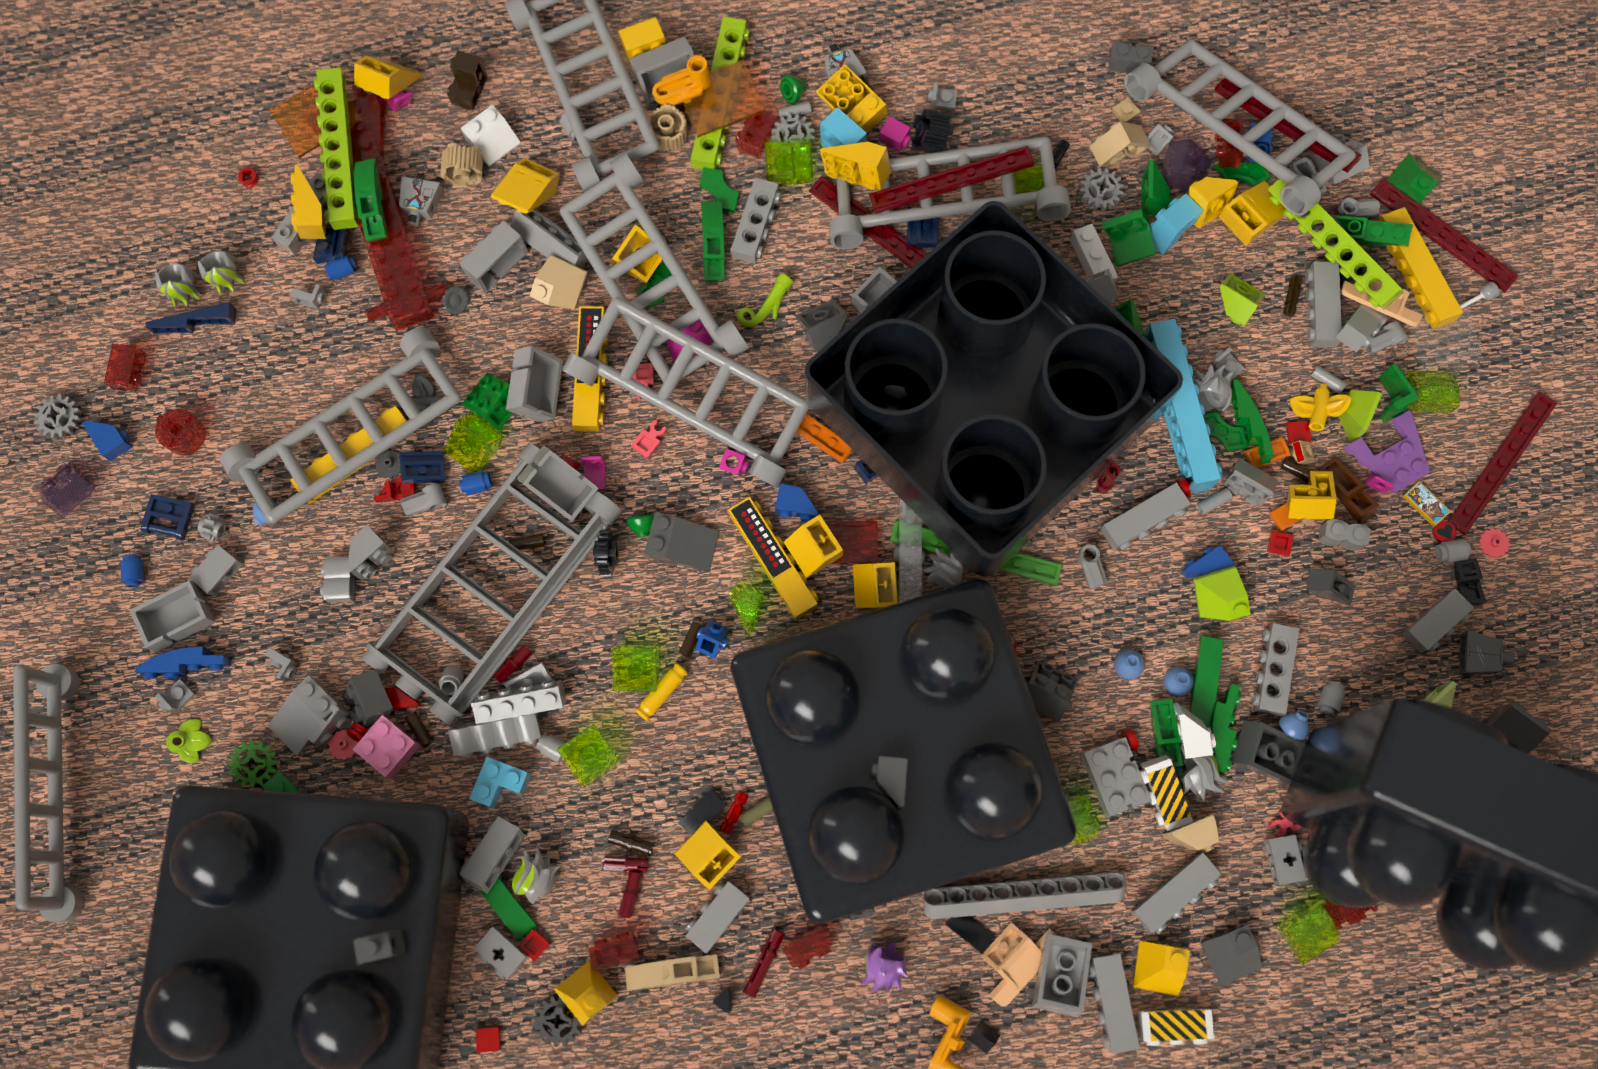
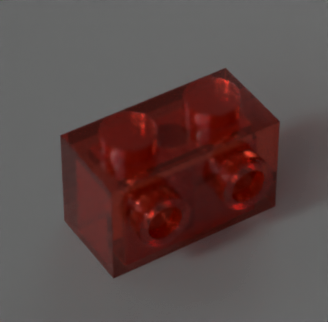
M754 108L751 114L746 116L743 130L739 131L736 135L737 150L760 159L772 135V129H775L776 117Z
M1224 118L1222 122L1242 136L1244 135V119ZM1216 133L1215 142H1218V146H1216L1215 158H1218V167L1239 168L1243 152Z
M112 343L104 383L113 390L137 392L138 386L142 381V367L146 362L145 352L138 346Z
M821 924L785 945L782 949L793 968L798 966L800 970L811 964L810 958L818 955L821 958L831 952L829 947L833 944Z
M629 931L616 935V940L608 942L607 938L595 941L594 946L588 948L594 971L641 957L636 935H630Z

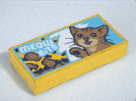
M1420 481L1402 496L1433 527L1451 512Z

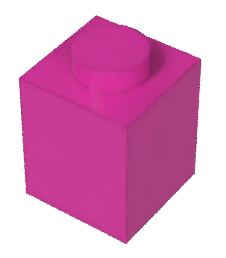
M889 116L879 133V142L900 152L903 146L907 147L911 141V127Z

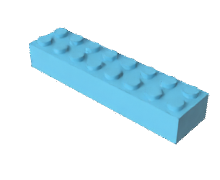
M1175 319L1151 323L1145 333L1146 339L1174 364L1183 376L1181 388L1164 412L1181 477L1187 480L1191 494L1211 490L1221 479L1222 470L1215 460L1216 449L1209 439L1210 428L1208 424H1205L1203 418L1205 414L1202 404H1199L1197 397L1199 396L1198 386L1193 383V369L1191 364L1187 362L1186 357L1188 353L1186 346L1181 341V327L1177 325Z

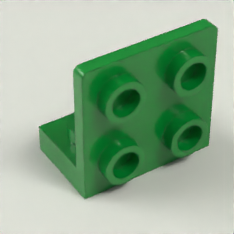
M1142 209L1102 222L1103 230L1110 237L1114 261L1117 267L1156 255L1149 217Z
M1395 363L1378 378L1392 398L1391 403L1383 408L1385 411L1380 415L1384 423L1405 412L1419 399L1416 388L1410 385L1405 378L1404 371Z
M486 373L472 392L467 395L462 405L481 416L494 429L499 431L513 414V412L506 410L510 384Z

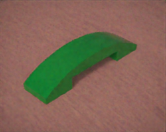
M498 877L488 894L479 890L519 941L537 927V924L525 908L520 905L500 877Z

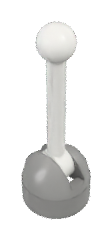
M1488 282L1481 287L1478 296L1459 306L1462 309L1481 298L1492 300L1499 296V288L1494 282Z

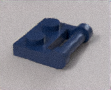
M151 494L141 524V531L175 536L179 540H185L194 504ZM155 517L178 522V526L173 528L154 524L153 520Z

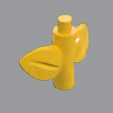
M1321 383L1319 389L1315 390L1314 398L1294 396L1290 398V405L1298 416L1311 418L1309 423L1311 430L1322 431L1327 417L1342 415L1348 409L1352 397L1349 395H1335L1330 398V391L1327 390L1328 385Z

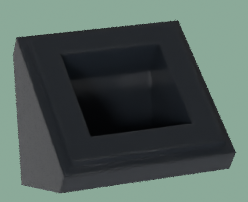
M729 988L724 989L712 1002L726 1013L732 1011L731 989Z
M981 1020L968 1039L987 1054L995 1046L1000 1035Z

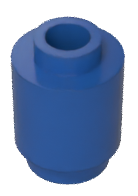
M345 254L344 259L337 257L336 260L329 261L328 264L324 265L331 281L334 279L339 280L355 273L354 268L357 267L352 256L348 257L347 254Z
M481 470L462 475V480H459L462 493L466 492L467 496L488 491V488H492L488 471L483 472Z
M123 556V561L120 562L121 583L126 584V587L130 588L139 587L140 583L144 582V564L141 556Z

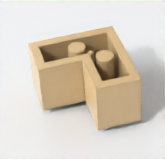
M1116 122L1110 127L1108 132L1096 137L1095 142L1089 147L1098 165L1110 168L1125 156H1139L1152 145L1141 125Z

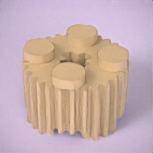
M664 104L660 109L653 110V113L648 114L647 117L659 142V150L663 149V152L666 150L668 152L670 150L677 151L681 149L684 141H687L686 138H688L686 118L682 112H679V109L675 108V105Z
M456 143L448 144L447 149L442 153L441 178L450 180L454 187H467L468 183L473 182L476 184L481 183L483 157L480 154V149L476 146L466 148V146L461 147Z

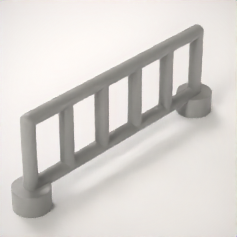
M507 0L504 4L516 30L520 32L530 27L580 146L584 159L573 163L572 167L584 192L602 181L600 176L613 171L609 163L625 152L633 162L659 149L657 137L597 0H584L588 13L547 32H544L536 12L562 0H532L528 3L525 0ZM594 24L602 44L558 64L550 44ZM608 56L616 77L575 96H571L563 76ZM622 88L631 109L585 129L577 108ZM636 121L645 142L600 163L591 141Z
M1188 40L1154 67L1150 64L1142 63L1125 76V88L1136 101L1144 102L1155 93H1161L1284 181L1287 185L1281 190L1280 198L1285 208L1294 215H1304L1318 204L1321 199L1319 188L1356 157L1355 152L1194 40ZM1190 54L1211 67L1181 91L1161 78L1163 74ZM1222 75L1240 87L1241 90L1210 113L1191 100V98ZM1254 97L1273 110V112L1242 136L1222 122V120L1248 99ZM1285 119L1306 134L1274 159L1253 143L1281 120ZM1315 141L1338 156L1311 179L1303 175L1298 176L1286 167L1289 162Z
M1048 137L889 159L891 171L917 168L919 179L930 175L929 166L958 162L959 167L969 164L970 160L988 158L1028 146L1030 151L1040 150L1045 188L1040 191L1016 194L1013 173L1001 176L1003 196L974 200L973 185L960 188L962 202L933 205L931 197L921 200V207L897 211H892L891 209L878 214L855 216L851 215L849 183L837 178L839 216L830 221L831 244L838 249H853L862 244L863 228L974 213L982 205L990 201L1001 202L1007 208L1036 204L1037 214L1041 220L1048 222L1059 221L1071 213L1069 191L1065 187L1057 186L1052 144ZM889 177L883 189L890 188Z
M626 152L609 163L614 171L613 174L560 208V215L612 299L620 297L628 302L615 280L658 252L672 275L629 303L643 309L679 286L693 309L669 325L682 331L700 319L714 341L710 347L721 353L727 351L732 359L749 348L732 320L719 327L633 190L635 186L644 180ZM617 186L630 209L595 232L587 235L575 213ZM637 219L651 242L608 269L595 246ZM622 314L636 339L639 340L645 329L644 326ZM656 333L646 355L664 383L670 368L657 347L669 339ZM697 354L694 355L680 380L709 361Z
M615 297L610 302L582 356L579 357L571 352L562 371L590 386L594 384L599 374L754 459L748 472L776 488L779 487L787 470L778 465L810 408L805 398L620 297ZM619 313L646 326L621 372L595 358ZM656 333L683 346L659 392L632 379ZM694 353L720 367L696 413L669 399ZM731 373L758 387L733 433L707 420ZM768 394L795 407L771 453L744 440Z
M415 328L403 336L400 341V348L406 355V358L260 453L256 454L249 444L244 443L231 446L223 452L220 457V463L232 481L245 482L268 522L276 523L460 402V393L435 358L440 346L427 328ZM424 364L445 396L420 412L398 378L417 365ZM388 385L409 417V420L384 436L362 401ZM352 408L373 441V444L348 459L326 424ZM316 432L337 467L311 483L290 448ZM280 456L300 491L274 507L256 474L263 465Z
M18 664L13 669L15 905L19 910H38L43 918L50 922H70L76 919L82 912L84 898L77 888L64 886L61 701L68 700L76 694L79 689L80 679L75 670L60 664H51L42 670ZM29 681L35 682L39 693L47 698V715L29 711ZM29 725L47 730L48 760L29 756ZM30 771L48 774V805L30 802ZM30 817L48 819L49 850L30 849ZM31 863L49 864V889L42 896H31Z

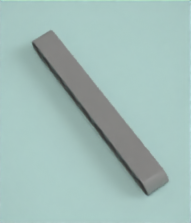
M1102 873L935 888L926 891L924 894V913L931 919L1118 903L1125 897L1126 879L1120 873Z

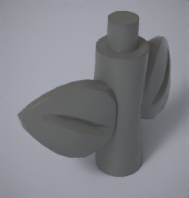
M421 374L416 376L412 386L414 397L411 399L419 411L422 412L443 397L435 396L434 384L428 378ZM397 401V408L399 410H403V408ZM434 419L425 424L424 426H422L421 428L427 427L430 424H432Z

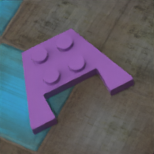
M1410 410L1391 420L1403 440L1374 456L1362 437L1343 448L1346 453L1354 455L1361 466L1369 468L1374 473L1373 476H1378L1393 484L1394 488L1390 490L1393 493L1430 473Z

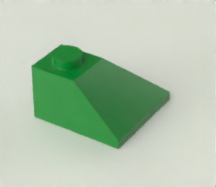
M1409 153L1388 177L1387 181L1420 204L1440 181L1442 176Z
M1149 160L1142 176L1141 209L1147 215L1156 216L1163 208L1166 210L1169 208L1168 206L1173 201V197H1170V189L1154 160Z

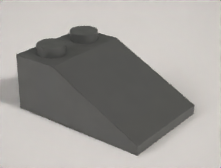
M655 512L644 553L648 559L709 572L719 531L679 517Z
M1244 721L1232 763L1246 770L1290 785L1306 743L1294 739L1265 723Z

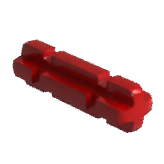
M737 792L734 798L735 802H732L725 816L726 820L720 826V831L723 833L731 834L734 828L733 824H736L743 810L742 806L748 800V795L745 793Z

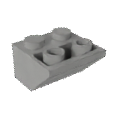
M1344 135L1335 137L1362 156L1348 173L1341 170L1328 181L1333 184L1370 168L1367 145ZM1308 151V155L1319 172L1330 164V162L1314 152Z
M1240 458L1235 463L1223 485L1232 494L1244 496L1249 504L1261 506L1274 493L1278 480Z
M366 525L350 539L348 570L362 581L370 579L376 573L375 569L381 564H387L392 559L394 551L378 533Z

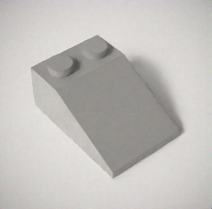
M308 675L291 692L268 724V727L298 756L311 743L308 737L317 727L320 720L324 717L327 719L333 713L329 709L331 705L335 703L341 707L344 706L317 679Z
M1046 934L1035 983L1032 1007L1073 1017H1079L1083 1013L1092 943Z

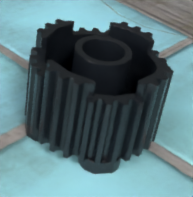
M925 109L921 115H916L914 123H912V128L915 129L914 139H911L913 149L929 153L946 151L948 136H952L954 131V125L950 123L949 115L930 109Z

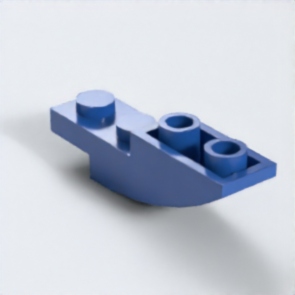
M188 647L155 656L136 667L135 672L142 674L145 679H157V675H165L166 679H179V675H186L187 670L200 671L201 667H209V670L222 671L223 667H230L231 658L224 655H210V650L205 647Z

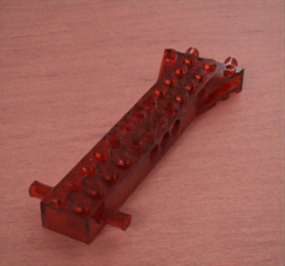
M353 84L352 89L356 100L348 102L353 167L356 162L376 159L383 194L381 202L388 234L386 239L367 242L365 240L362 220L358 217V223L383 298V304L365 309V311L368 313L366 315L370 322L388 316L395 330L400 331L435 319V313L431 304L432 300L442 297L445 294V290L448 289L445 282L430 288L425 286L384 161L386 101L375 93L367 95L363 88H357ZM317 109V113L303 117L317 137L321 134V128H319L317 123V116L320 115L319 109ZM336 109L330 110L329 113L334 112Z

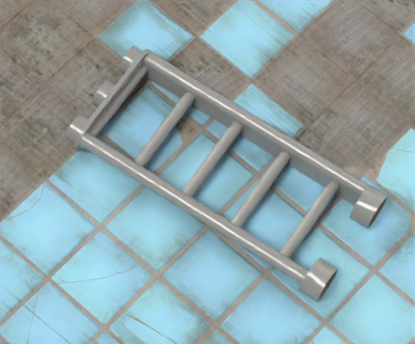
M528 443L517 457L519 460L517 467L380 638L372 645L370 643L366 645L368 651L361 658L381 674L389 666L401 673L402 676L395 685L415 700L423 691L436 700L429 711L449 726L457 716L459 718L463 717V713L592 550L594 541L598 540L599 531L607 530L622 513V510L614 502L596 491L584 506L593 515V518L581 532L518 485L521 482L517 478L528 464L534 465L532 459L540 450L531 443ZM511 494L575 540L550 572L486 526ZM479 534L542 580V583L518 613L454 567ZM446 575L510 621L509 625L485 655L421 608ZM414 616L477 663L476 667L452 697L443 694L439 687L388 649Z

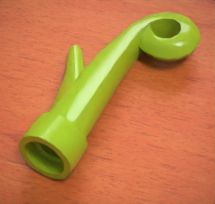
M780 273L757 314L755 315L750 308H741L737 313L738 322L744 327L756 326L772 310L773 319H777L782 298L794 283L792 279ZM743 314H749L751 320H745Z

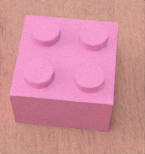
M381 715L352 750L384 777L393 779L421 745L391 719Z

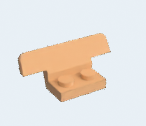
M1347 281L1343 283L1341 292L1344 296L1411 326H1417L1423 315L1404 307L1410 293L1402 289L1404 293L1383 311L1380 306L1375 308L1367 300L1370 296L1365 291L1361 294L1353 284ZM1374 282L1371 285V290H1379L1382 283Z
M1010 923L981 955L1003 978L989 994L1000 1006H1007L1038 972L1046 934L1056 935L1051 929H1048L1037 943L1034 944L1028 936L1013 923Z

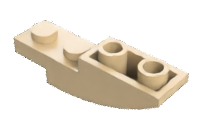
M717 954L699 957L692 956L625 967L627 991L720 978Z

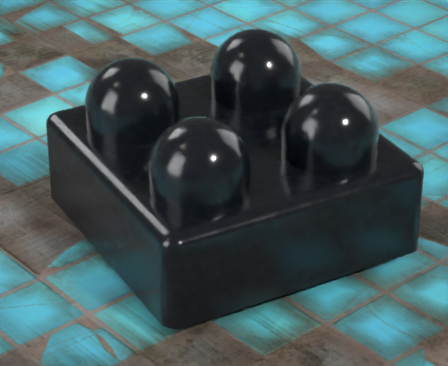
M990 201L982 205L817 352L805 366L806 401L810 408L976 575L982 577L991 576L999 570L1164 414L1183 384V376L1174 364L1009 208L998 201ZM888 385L903 387L908 396L902 397L901 400L886 394L884 387Z
M973 579L745 650L736 654L732 659L730 665L731 674L804 913L810 921L817 924L828 923L1066 846L1074 840L1077 827L994 589L986 580ZM879 756L907 759L905 798L902 810L895 807L876 785V777L871 776L872 764L877 762Z
M1392 699L1310 732L1281 806V812L1290 822L1310 830L1303 852L1304 869L1314 889L1331 903L1353 909L1367 908L1380 902L1398 907H1414L1428 903L1441 894L1436 913L1437 928L1445 946L1462 962L1483 970H1501L1520 963L1540 973L1561 975L1586 967L1598 956V772L1569 764L1546 762L1507 745V738L1499 730L1459 710L1417 699Z
M186 785L179 788L173 795L128 1059L129 1069H439L462 886V877L459 874L465 862L469 830L467 816L459 810L430 803ZM402 929L406 948L405 954L361 965L357 964L353 940ZM391 939L392 946L394 948V941L393 939Z

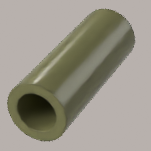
M766 798L739 815L746 827L773 810L770 798Z

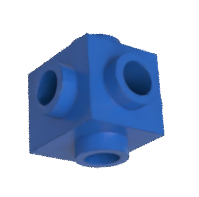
M709 620L705 627L701 626L696 637L698 643L695 650L715 659L721 649L725 650L730 638L727 637L729 628Z

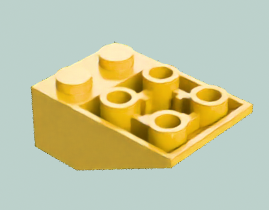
M364 56L354 63V85L363 88L365 91L380 95V97L385 99L392 98L422 77V73L387 59Z
M846 64L816 91V94L832 112L838 107L866 133L888 114L886 104Z
M862 142L826 147L820 150L825 173L833 179H842L850 184H858L870 190L880 191L883 189L891 173L887 147L878 144Z
M523 158L513 165L491 194V198L498 200L500 204L516 208L520 213L528 214L555 196L560 173L527 158Z
M294 165V172H291V185H293L294 192H291V203L294 206L291 218L294 231L298 232L300 239H326L325 216L322 205L299 166Z
M1266 181L1237 196L1224 206L1219 215L1223 223L1245 246H1248L1286 216L1283 213L1285 208L1281 204L1276 206L1269 199L1271 194L1267 189L1271 186Z

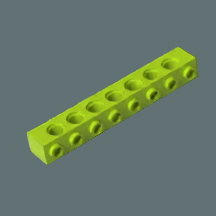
M723 16L710 71L712 82L706 89L690 159L692 168L702 170L703 167L716 169L717 165H721L722 153H720V150L726 144L724 132L730 126L728 114L734 108L732 96L733 93L737 94L738 90L736 78L741 76L742 64H740L741 58H745L746 54L744 43L749 40L750 29L747 28L746 20ZM713 147L711 150H706L705 148Z
M341 67L316 70L317 78H314V86L316 91H318V97H315L317 109L320 110V115L317 116V123L319 128H321V134L318 135L320 146L323 147V153H320V160L325 172H322V181L326 185L323 197L325 204L328 205V210H325L326 222L330 223L334 230L359 227L354 187L346 77ZM336 109L334 112L329 113L330 110ZM341 165L340 168L333 169L335 166ZM338 184H343L340 188L335 189ZM344 203L342 207L336 208L338 204Z
M1278 179L1267 190L1271 194L1269 199L1276 206L1281 204L1285 208L1280 198V192L1287 184L1281 179ZM1319 204L1311 208L1309 215L1306 217L1294 215L1285 208L1283 213L1290 221L1294 218L1299 223L1296 227L1304 235L1309 233L1313 237L1310 241L1317 249L1322 247L1327 252L1325 257L1332 264L1337 262L1341 266L1339 271L1347 279L1351 277L1355 281L1353 286L1361 294L1365 291L1370 296L1367 300L1375 308L1380 306L1384 311L1404 293L1402 288ZM1319 223H1323L1324 228L1319 232H1315L1314 227ZM1331 238H1338V243L1335 246H1328ZM1345 253H1353V256L1350 260H1342V256ZM1360 267H1366L1367 272L1364 275H1356ZM1374 282H1381L1382 286L1379 290H1371V285Z

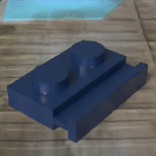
M937 218L907 222V246L916 245V247L935 248L937 246Z
M326 228V239L316 240L313 255L316 264L333 261L337 257L344 259L349 236L348 228L337 230Z
M443 451L399 453L401 484L445 482Z

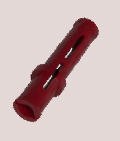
M1110 464L1104 474L1099 476L1096 485L1099 493L1105 494L1106 491L1108 492L1114 487L1115 480L1121 472L1117 464Z
M772 928L765 946H762L760 949L761 954L742 991L743 993L756 998L773 959L778 956V948L786 934Z

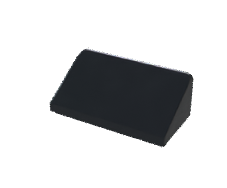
M971 916L952 917L945 925L982 955L995 937V935Z

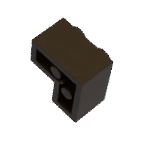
M457 50L455 57H452L450 61V69L454 75V81L448 87L447 96L451 104L474 111L488 76L479 56Z

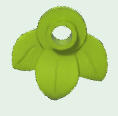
M191 719L183 722L178 731L172 732L166 739L167 748L173 753H178L184 762H199L198 751L207 748L213 741L209 735L199 731L202 724L200 719ZM176 738L182 739L180 745H174L173 741Z

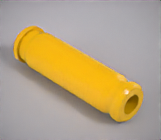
M675 663L674 667L669 669L641 702L640 706L635 709V712L644 720L649 721V718L656 713L683 681V678L688 675V672L678 663Z

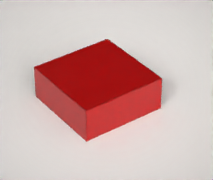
M1308 421L1287 422L1285 424L1288 445L1299 440L1311 442Z
M1272 530L1270 532L1267 552L1289 557L1294 535Z
M532 929L518 947L536 962L551 943L538 931Z
M500 1026L475 1029L477 1053L501 1050Z

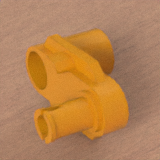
M699 55L693 56L688 60L687 68L662 77L661 82L655 84L652 90L655 101L661 104V106H664V104H671L673 106L681 102L689 103L692 98L702 95L703 90L707 89L712 82L706 59Z
M939 995L929 1015L947 1025L948 1028L928 1069H965L952 1062L950 1057L953 1051L960 1052L964 1045V1041L960 1040V1037L968 1023L971 1011Z

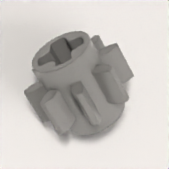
M211 513L208 518H201L198 524V531L201 532V537L213 542L215 537L221 538L226 530V524L222 522L223 518Z

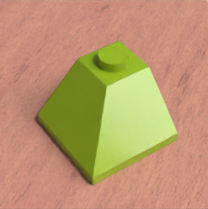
M1229 273L1220 286L1226 315L1235 324L1245 326L1264 298L1265 293L1232 273Z
M1351 390L1347 394L1352 397L1348 409L1338 417L1350 442L1356 441L1368 430L1382 393Z
M1235 566L1193 578L1198 613L1201 618L1231 621L1251 615L1248 595Z

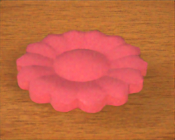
M1492 528L1481 534L1479 543L1481 544L1480 549L1483 550L1484 554H1488L1489 557L1494 556L1498 558L1508 552L1510 543L1508 542L1509 538L1506 537L1504 532Z
M345 730L337 731L328 743L330 746L329 751L332 752L331 755L338 760H346L347 758H352L353 754H356L352 749L358 742L351 739Z

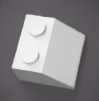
M493 105L460 128L467 142L471 146H476L480 149V154H482L484 162L489 167L521 144L507 121Z
M1174 703L1181 741L1179 746L1185 759L1213 755L1212 748L1216 747L1214 734H1211V729L1207 728L1201 719L1183 706Z

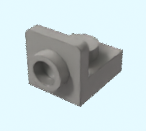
M934 82V88H929L928 101H932L931 108L955 111L958 90L938 88V82Z
M1158 124L1147 136L1152 145L1148 149L1158 157L1168 144L1175 140L1172 136L1174 131L1166 124L1163 127Z
M316 284L313 293L307 289L302 288L298 290L293 288L290 296L297 304L319 310L320 305L325 303L326 291L322 285Z
M1230 347L1226 351L1221 349L1213 357L1215 360L1212 364L1213 369L1216 371L1222 365H1226L1222 371V376L1233 371L1232 380H1234L1245 368L1230 354L1233 351Z
M269 647L265 656L271 658L269 663L280 668L276 678L286 682L287 679H291L296 673V665L298 663Z
M179 679L164 694L158 693L155 697L160 701L158 705L165 712L178 713L196 694L182 679Z

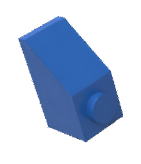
M90 421L82 423L101 455L109 461L114 460L132 448L129 443L131 437L124 429L120 430L114 425Z

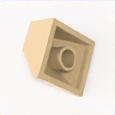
M550 255L535 277L530 297L547 305L575 309L588 271L554 255Z
M1214 815L1203 817L1162 834L1166 840L1192 851L1201 850L1202 853L1215 849L1213 844L1220 842Z

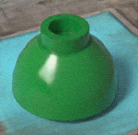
M785 75L780 82L781 95L790 104L797 102L807 88L805 81L800 80L794 75Z
M654 514L630 516L626 519L629 528L637 534V538L649 536Z

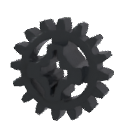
M600 530L598 540L594 541L593 557L601 577H611L613 575L614 566H617L619 557L617 540H614V537H612L611 530Z

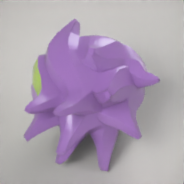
M876 942L868 947L865 954L866 975L862 980V985L865 986L874 981L872 993H876L884 985L887 992L890 991L892 985L902 990L900 984L902 975L908 977L905 970L906 961L903 955L896 953L895 943H891L884 949L881 946L879 947Z

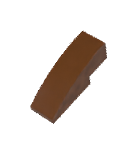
M1337 457L1319 467V471H1333L1336 496L1359 524L1377 514L1379 504L1364 490L1365 485Z

